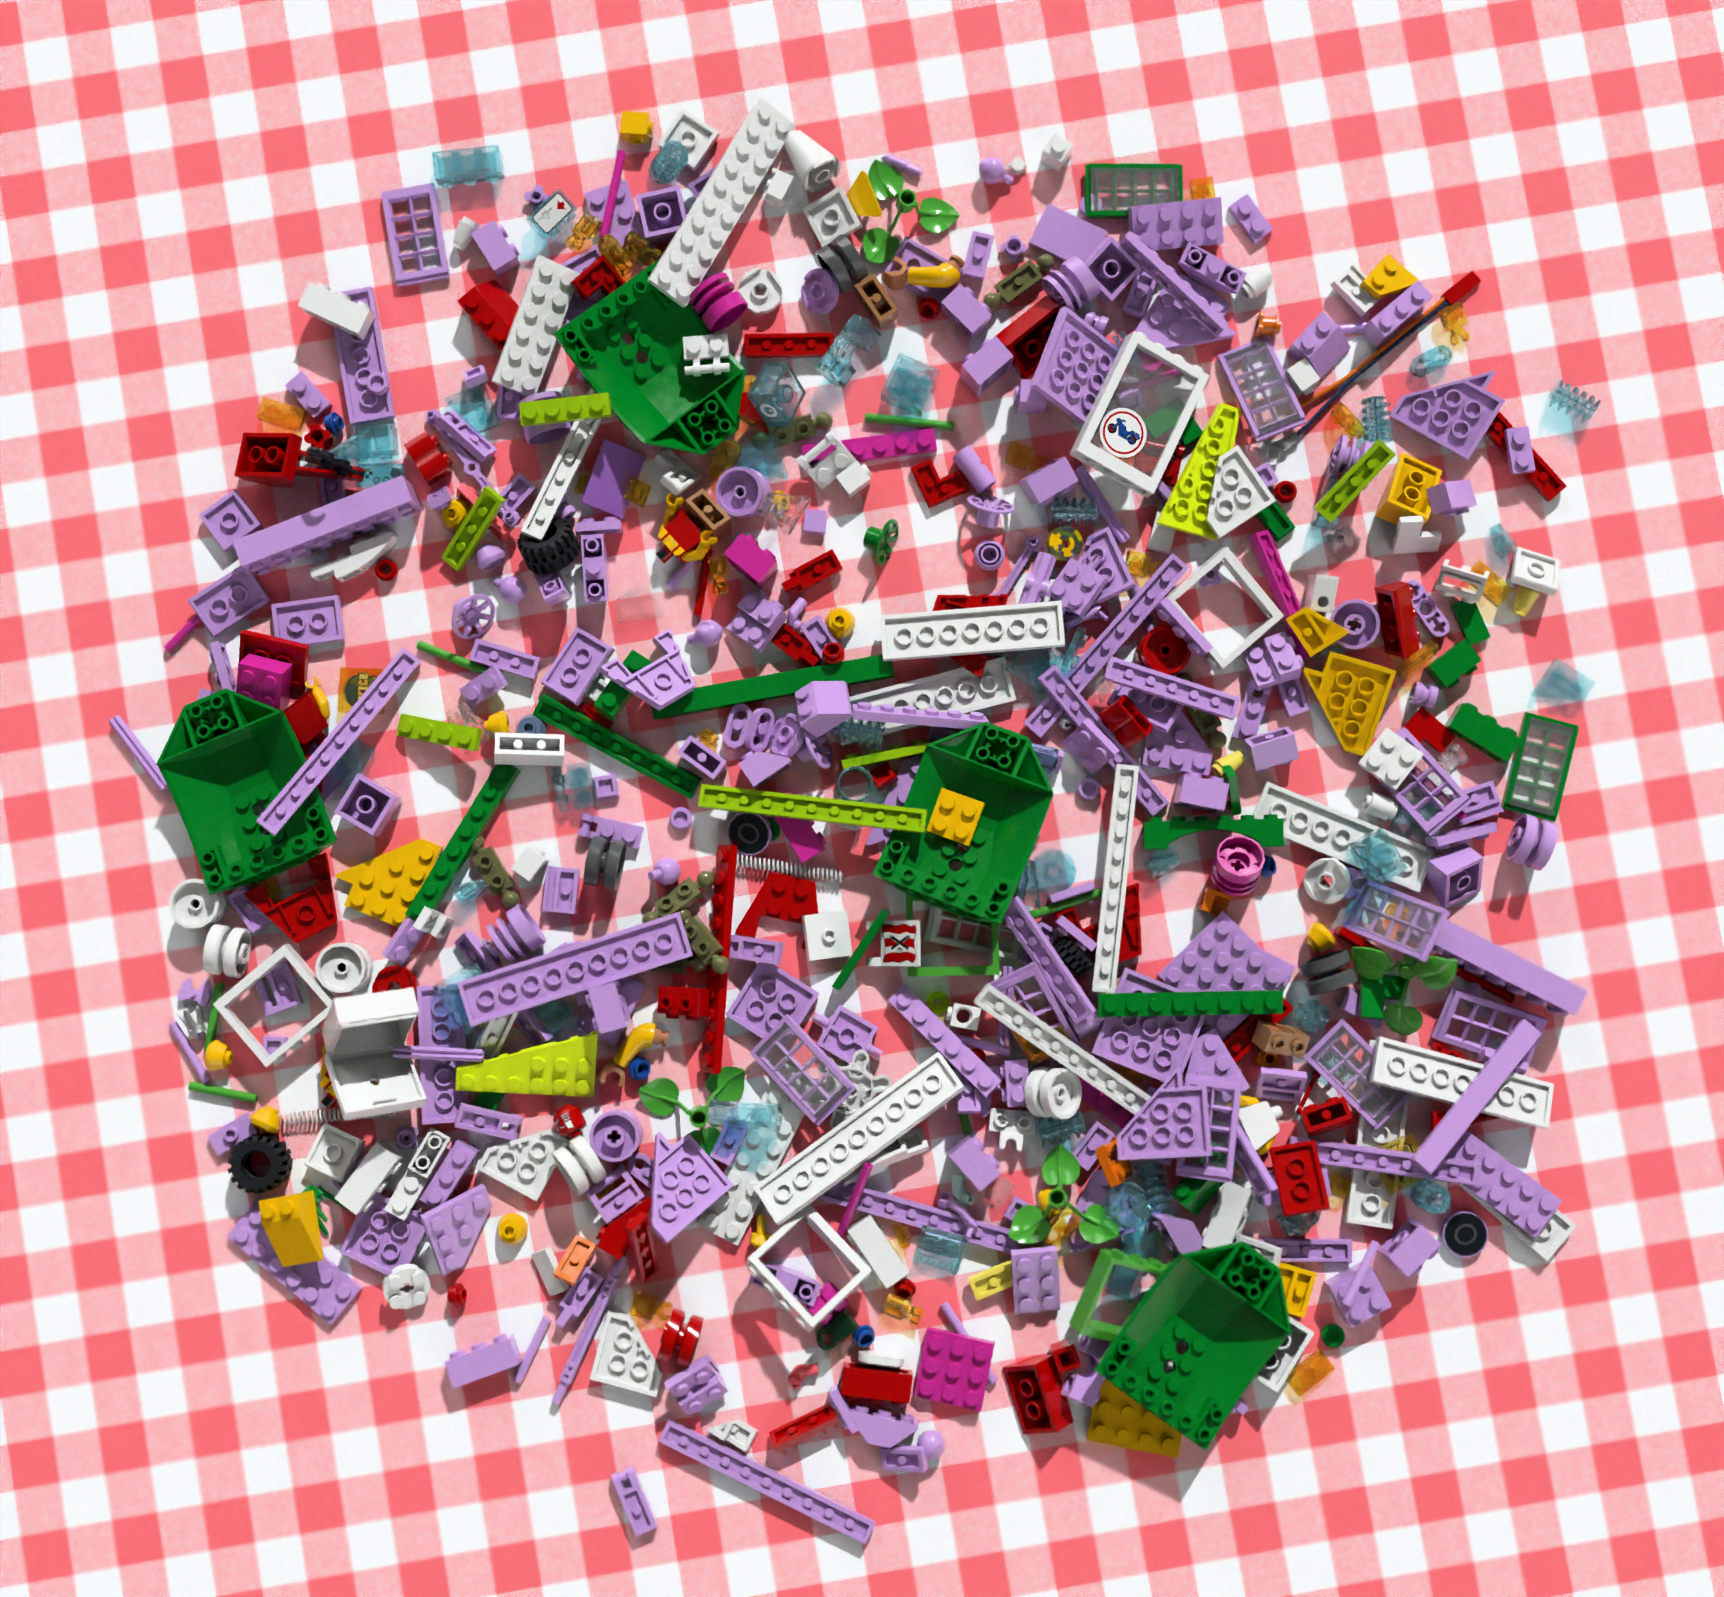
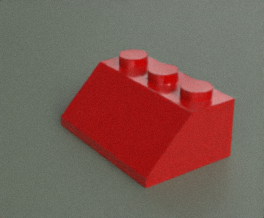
M494 279L474 286L457 302L469 318L502 353L519 306Z
M1047 296L1043 297L996 335L1014 356L1012 365L1024 379L1036 371L1061 308L1060 304Z
M1402 581L1374 587L1385 653L1400 658H1407L1420 649L1419 642L1421 640L1415 623L1417 613L1412 605L1413 590L1409 583Z
M1053 1355L1035 1356L1002 1367L1023 1434L1057 1433L1074 1422L1067 1398L1060 1394L1063 1385Z

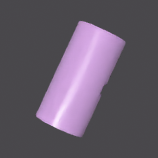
M970 445L960 450L952 458L979 495L997 482L986 465L981 464L982 460Z

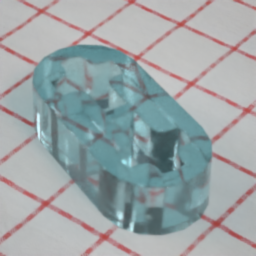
M1440 345L1418 355L1410 363L1409 369L1411 374L1421 378L1443 368L1452 359V352L1449 347ZM1438 352L1439 354L1444 353L1445 358L1443 360H1433L1438 355ZM1428 362V365L1423 370L1416 368L1419 363Z

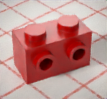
M659 986L657 1013L666 1014L665 1018L679 1019V1015L686 1016L685 1020L699 1021V1017L708 1016L710 989Z
M1345 1096L1341 1098L1332 1097L1323 1104L1317 1106L1316 1104H1311L1300 1111V1118L1308 1138L1350 1125L1353 1121Z

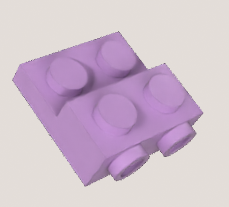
M749 589L736 606L739 609L738 613L726 628L762 653L788 616L783 611L785 607L778 601L773 600L769 602L766 600L768 596L760 589H757L755 592Z
M1285 631L1263 638V643L1248 647L1241 653L1257 691L1301 677V670L1304 667L1303 659L1300 654L1295 655L1293 650L1295 649L1292 636L1287 637Z
M702 1358L664 1382L666 1389L677 1399L679 1406L688 1415L701 1412L707 1404L722 1399L724 1394L729 1392L723 1377L705 1358Z

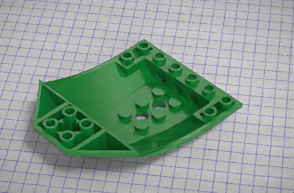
M657 260L560 328L553 335L597 394L607 392L610 394L612 412L642 443L705 455L739 429V409L746 367L744 368L729 352L730 358H721V363H730V372H722L721 375H714V373L702 374L700 377L685 375L684 367L693 366V361L684 360L683 337L713 335V333L708 330L689 303L686 307L682 308L647 282L659 261ZM623 334H629L632 337L633 342L631 345L623 342ZM639 351L644 352L647 356V361L644 364L636 360V353ZM713 359L701 360V365L713 364Z
M226 688L183 707L156 763L182 817L209 895L266 880L307 862L338 842L318 786L275 836L271 833L268 836L262 834L263 827L256 823V820L261 815L257 816L254 814V806L262 803L266 810L305 764L307 759L283 711Z
M984 722L927 744L903 807L926 809L928 811L925 834L893 830L874 869L873 876L919 901L957 916L1001 925L1034 849L1054 795L1029 738L997 725ZM941 788L986 803L971 842V847L967 851H961L958 848L959 842L926 831ZM957 861L962 864V867L958 871H952L949 865Z
M1243 1241L1180 1254L1161 1273L1131 1312L1094 1370L1138 1404L1206 1451L1227 1416L1257 1373L1288 1336L1292 1335L1280 1268ZM1179 1341H1185L1187 1344V1350L1183 1354H1178L1176 1351V1344ZM1171 1360L1173 1369L1171 1372L1165 1373L1163 1365L1166 1361Z

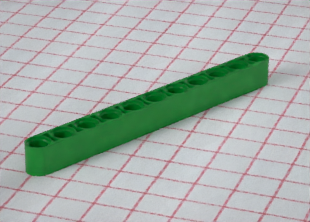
M883 654L842 661L836 664H825L696 687L692 692L661 710H657L653 706H651L654 720L732 707L736 704H749L793 696L796 691L812 681H845L847 686L892 678L895 677L893 661H883Z

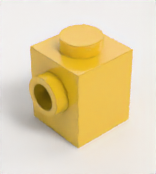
M622 111L620 127L622 140L635 145L649 143L650 135L654 134V121L650 120L649 113Z

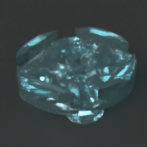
M1058 849L1045 850L1039 853L1034 858L1030 870L1031 880L1036 888L1049 894L1069 889L1077 873L1072 858L1064 851ZM1049 866L1053 868L1057 866L1059 869L1057 871L1058 877H1049L1047 875L1049 873L1047 868Z
M1125 1181L1110 1188L1105 1198L1106 1208L1104 1212L1106 1217L1124 1229H1134L1146 1222L1150 1215L1151 1206L1144 1196L1146 1193L1143 1188L1131 1181ZM1128 1200L1129 1206H1131L1132 1209H1126V1207L1124 1206V1202Z

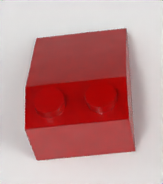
M652 1193L614 1218L610 1224L605 1223L596 1237L599 1240L596 1247L621 1260L629 1248L625 1226L640 1211L648 1214L651 1209Z

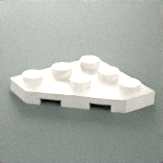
M1238 445L1220 456L1217 460L1206 522L1218 540L1276 501Z
M548 1129L487 1148L476 1169L525 1196L538 1201L556 1168L551 1153L560 1147L566 1148L570 1139L561 1137L558 1132Z
M609 1310L590 1379L657 1397L663 1371L632 1316Z

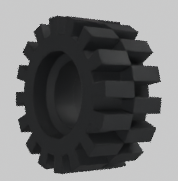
M1065 936L1053 947L1066 966L1080 978L1093 966L1088 957Z

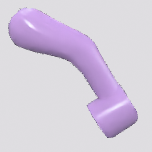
M1095 605L1088 609L1083 618L1076 615L1069 621L1063 620V625L1066 626L1064 635L1072 627L1089 619L1096 613L1104 621H1107L1109 617L1099 610L1102 607L1101 605Z
M942 1192L941 1199L938 1200L939 1208H951L960 1215L965 1224V1229L968 1231L965 1239L969 1240L971 1234L978 1231L976 1222L964 1206L952 1199L950 1192Z

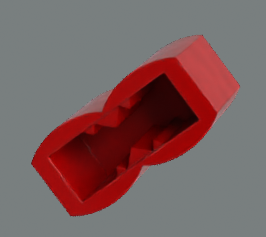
M425 431L404 444V447L426 482L432 485L453 472L450 467L453 462L446 452L442 454L438 447L441 446V443L435 434L430 436Z
M1124 694L1105 707L1100 713L1102 723L1114 731L1118 742L1128 749L1147 737L1153 729L1149 720L1138 711L1132 700Z

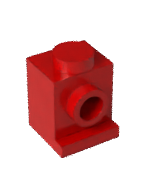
M1068 1338L1050 1344L1060 1373L1082 1366L1075 1344H1069Z

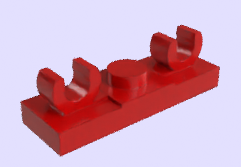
M827 1403L770 1431L769 1435L773 1449L776 1453L781 1452V1454L785 1455V1449L793 1446L795 1450L798 1443L817 1435L821 1431L825 1435L828 1434L827 1428L833 1425L835 1429H838L839 1421L835 1410L830 1403Z

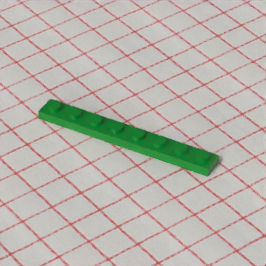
M546 694L541 695L532 714L689 799L694 797L703 779Z
M496 764L405 912V915L416 921L424 906L433 910L438 908L471 854L474 841L479 836H482L521 770L513 765Z
M1283 990L1097 993L1098 1017L1283 1014Z

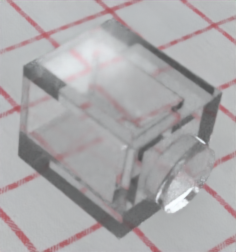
M1102 668L1084 688L1101 703L1117 686L1116 683L1103 679L1105 671Z
M1000 1174L980 1193L984 1197L982 1201L988 1207L993 1209L995 1206L1000 1210L1017 1188Z

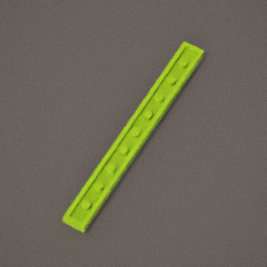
M701 784L698 801L699 808L925 834L928 812L926 809Z

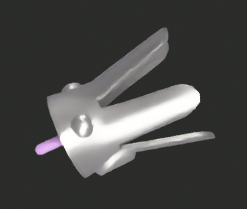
M199 1005L196 1006L198 1024L195 1023L187 1010H184L183 1014L188 1025L179 1014H176L187 1027L189 1037L198 1034L199 1039L202 1040L200 1033L207 1029L202 1020Z

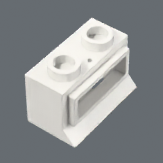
M1445 559L1435 589L1439 590V594L1446 597H1452V595L1460 596L1461 600L1466 603L1473 604L1475 601L1479 602L1490 572L1485 571L1484 575L1470 572L1471 567L1463 565L1461 569L1448 565L1450 560ZM1447 576L1478 585L1477 592L1443 582L1444 578Z

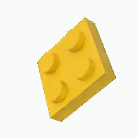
M941 788L926 831L970 846L986 803Z

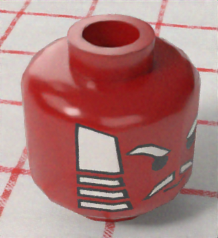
M568 1104L555 1111L556 1115L553 1117V1122L561 1137L569 1136V1139L572 1140L576 1136L583 1134L581 1130L586 1127L587 1123L578 1106Z

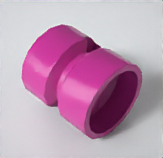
M828 1281L819 1290L820 1295H817L814 1306L805 1304L813 1316L840 1292L831 1281ZM847 1298L820 1323L826 1326L835 1316L834 1311L840 1312L849 1303Z

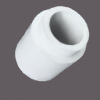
M1258 267L1245 277L1239 290L1240 293L1247 300L1256 298L1272 285V274L1268 269Z
M1371 792L1370 795L1367 794L1362 803L1365 813L1384 820H1393L1399 806L1397 802H1394L1393 798L1376 792Z

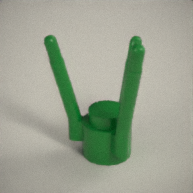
M311 1184L303 1192L314 1190L319 1228L325 1236H328L329 1232L321 1221L322 1219L324 1222H327L328 1218L318 1207L323 1201L321 1195L343 1208H347L334 1199L335 1196L325 1191L321 1186L315 1188Z

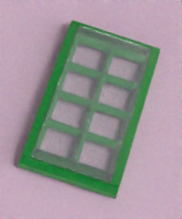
M1085 164V218L1128 219L1127 208L1131 206L1183 201L1182 165Z
M1525 712L1518 735L1522 740L1514 751L1501 808L1522 814L1526 813L1553 822L1556 821L1579 731L1578 725Z

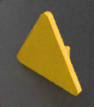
M860 171L847 193V197L857 216L881 217L882 211L867 173Z

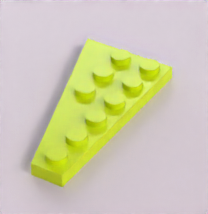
M1224 403L1217 404L1155 524L1209 540H1217L1216 535L1206 522L1217 460L1220 456L1234 448L1241 409Z
M598 1031L590 1032L589 1035L581 1037H570L569 1040L557 1043L554 1041L522 1049L520 1052L512 1054H501L499 1057L488 1060L484 1059L482 1062L473 1061L457 1065L456 1090L594 1097Z

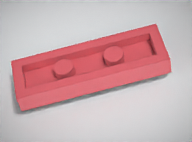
M464 482L457 487L456 497L464 501L471 510L479 497L477 491L473 487H468ZM496 515L488 530L503 544L509 539L511 529L504 523L503 518L500 519Z

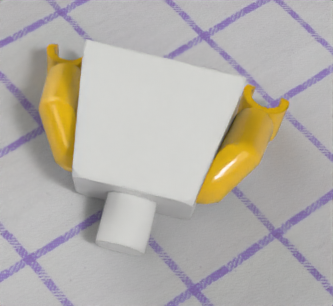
M1241 1095L1238 1123L1258 1156H1261L1270 1150L1275 1140V1135L1280 1131L1276 1120L1283 1116V1111L1277 1104L1270 1107L1267 1101L1259 1102L1256 1097ZM1232 1099L1221 1106L1231 1107Z

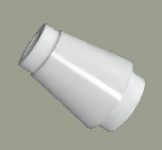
M463 216L462 220L458 222L451 245L464 251L473 239L471 233L476 231L480 225Z

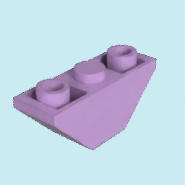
M1190 242L1187 243L1178 262L1190 279L1209 289L1238 294L1247 275L1246 272Z
M604 534L581 535L585 603L608 602L609 568Z
M559 571L550 574L534 573L543 598L550 607L571 597Z
M1154 1211L1150 1213L1154 1221L1152 1223L1153 1227L1163 1236L1165 1240L1163 1241L1164 1246L1174 1255L1175 1259L1182 1253L1201 1250L1203 1239L1193 1221L1181 1216Z
M761 1261L797 1301L814 1306L821 1283L800 1271L781 1264ZM751 1275L748 1282L763 1288L762 1285L764 1283L758 1277L754 1278Z
M863 1404L850 1406L849 1416L868 1444L891 1448L918 1430V1420L914 1419L913 1415L902 1413L901 1416L893 1415L892 1411L887 1409L874 1411L870 1410L869 1406Z

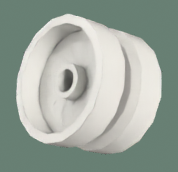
M204 879L184 880L170 894L168 903L170 914L175 922L183 927L191 929L211 928L214 924L220 923L227 914L229 905L226 898L227 894L224 891L209 895Z
M214 924L207 935L203 950V969L205 973L220 975L224 972L227 977L241 978L248 966L251 954L252 936L250 930L235 927L231 931L229 926Z
M340 942L331 944L322 950L317 958L315 970L317 979L323 987L332 992L344 993L359 990L367 984L372 976L373 962L368 951L359 944Z
M1037 1067L1027 1077L1024 1087V1099L1027 1108L1037 1117L1069 1119L1078 1110L1082 1099L1080 1079L1068 1068Z
M578 1135L569 1141L570 1152L566 1148L560 1147L551 1154L558 1170L568 1185L580 1196L589 1190L588 1179L598 1184L607 1175L595 1152L585 1139Z

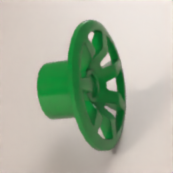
M895 519L887 521L882 529L870 526L865 533L863 545L865 548L875 551L874 559L877 566L882 567L889 561L892 554V548L889 546V543H893L898 539L899 525Z

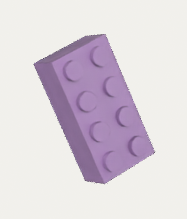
M1221 197L1139 205L1127 208L1129 231L1138 235L1150 250L1159 251L1185 248L1188 242L1196 246L1224 243Z

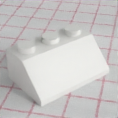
M1289 1316L1292 1335L1288 1336L1255 1376L1257 1380L1277 1393L1314 1335V1331Z

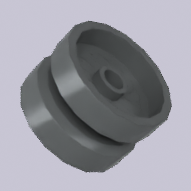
M843 234L832 240V249L828 246H823L815 252L821 268L828 269L835 275L841 294L852 288V280L859 283L869 276L868 270L858 251Z
M593 836L585 861L584 884L597 886L602 879L604 888L617 890L625 863L626 842L613 840L608 848L606 838Z
M1348 949L1324 954L1299 964L1302 976L1311 977L1318 975L1306 983L1309 995L1332 992L1358 981L1355 969L1344 968L1339 970V968L1348 965L1351 961Z

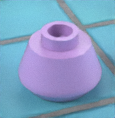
M985 540L976 547L974 559L980 568L991 571L1002 565L1005 559V552L997 541Z
M485 542L477 547V566L481 570H489L505 560V552L495 543Z

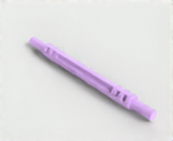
M626 1254L621 1260H616L611 1273L608 1272L559 1377L561 1381L551 1400L555 1404L560 1405L568 1385L572 1384L620 1280L619 1275L628 1258Z

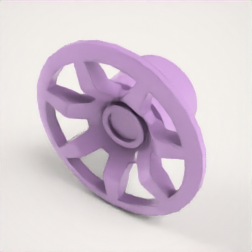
M972 495L967 498V503L978 509L976 523L983 527L996 528L1000 514H1010L1015 511V507L1010 502L998 497Z
M473 594L459 599L453 606L451 620L455 634L463 639H473L482 635L493 622L495 616L494 603L484 594ZM477 599L486 600L482 604L477 605ZM490 606V614L481 612ZM479 619L488 620L483 628L479 623ZM465 625L462 634L459 632L457 627ZM471 625H474L478 632L468 635L471 631Z
M805 729V739L800 749L796 752L797 756L803 763L814 760L821 768H830L833 762V754L826 734L816 738ZM824 741L826 742L827 747L822 746V743Z

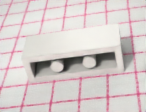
M309 281L297 305L304 313L364 340L375 318L369 305L358 301V303L350 301L351 298L342 292L335 294L330 291L328 286L320 282L316 285Z
M495 732L494 764L563 766L564 735Z
M383 1140L376 1142L334 1199L355 1215L362 1211L366 1213L374 1203L371 1199L376 1192L380 1194L387 1186L388 1182L385 1180L390 1174L394 1175L402 1166L400 1160L403 1156Z
M1225 1182L1220 1186L1217 1205H1214L1210 1211L1209 1217L1211 1221L1202 1233V1246L1212 1248L1239 1242L1256 1196L1254 1190L1235 1182Z
M867 1214L848 1227L849 1235H847L849 1242L853 1247H859L862 1252L860 1254L861 1259L868 1266H872L875 1271L873 1276L880 1286L884 1284L886 1289H888L910 1273L909 1268L872 1214Z

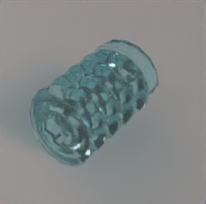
M669 141L661 148L648 167L649 175L654 182L666 185L675 179L687 164L688 153L686 148L677 141Z
M1562 379L1556 382L1548 396L1550 407L1557 402L1558 411L1566 407L1565 415L1574 411L1573 419L1581 415L1582 424L1592 417L1601 400L1595 402V397L1592 395L1587 398V392L1585 391L1579 394V388L1574 387L1571 389L1570 383L1563 385Z
M1373 396L1361 400L1362 406H1365L1361 412L1363 415H1366L1362 418V422L1366 424L1362 428L1363 432L1366 433L1363 436V440L1375 443L1377 439H1380L1384 444L1393 441V438L1386 437V434L1391 433L1392 429L1385 428V426L1391 424L1392 421L1385 419L1386 416L1391 415L1390 411L1384 410V408L1391 405L1389 402H1384L1385 396Z
M1055 497L1053 503H1051L1050 525H1053L1054 520L1057 519L1059 526H1061L1063 520L1066 519L1068 526L1071 525L1072 520H1075L1077 526L1080 525L1081 520H1084L1086 526L1089 525L1090 520H1093L1096 526L1097 504L1095 499L1091 498L1087 504L1086 498H1082L1078 504L1077 498L1074 497L1069 504L1067 497L1063 498L1062 503H1060L1058 497Z
M850 717L848 721L838 725L836 738L839 736L841 743H844L846 738H848L850 745H853L857 739L859 747L866 741L868 749L875 743L876 750L879 751L885 726L882 729L878 721L874 727H872V721H867L865 725H863V720H858L857 723H854V719Z
M1079 1110L1069 1119H1056L1055 1121L1052 1117L1047 1118V1123H1045L1042 1118H1039L1037 1131L1042 1148H1045V1140H1048L1052 1146L1054 1145V1138L1063 1143L1064 1135L1069 1141L1072 1140V1133H1075L1077 1138H1080L1081 1131L1083 1130L1087 1135L1085 1123Z
M1154 1161L1138 1164L1133 1167V1169L1141 1170V1173L1137 1174L1135 1178L1143 1179V1182L1137 1186L1145 1188V1191L1139 1194L1142 1197H1147V1200L1141 1203L1143 1206H1149V1209L1145 1212L1160 1211L1171 1206V1201L1164 1200L1169 1196V1192L1162 1191L1167 1187V1183L1160 1182L1165 1178V1174L1158 1173L1163 1169V1165L1156 1164L1157 1162Z
M1422 1179L1415 1182L1411 1188L1410 1196L1412 1202L1431 1214L1444 1213L1451 1204V1196L1447 1189L1432 1181Z

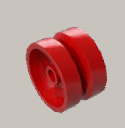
M1160 625L1150 630L1138 642L1135 657L1138 665L1173 676L1189 662L1191 651L1186 641L1174 634L1171 625Z
M673 1308L669 1321L666 1322L662 1333L661 1346L657 1358L670 1361L677 1348L679 1349L676 1358L677 1365L688 1368L700 1335L704 1317L693 1314L689 1318L687 1327H683L686 1317L685 1311Z

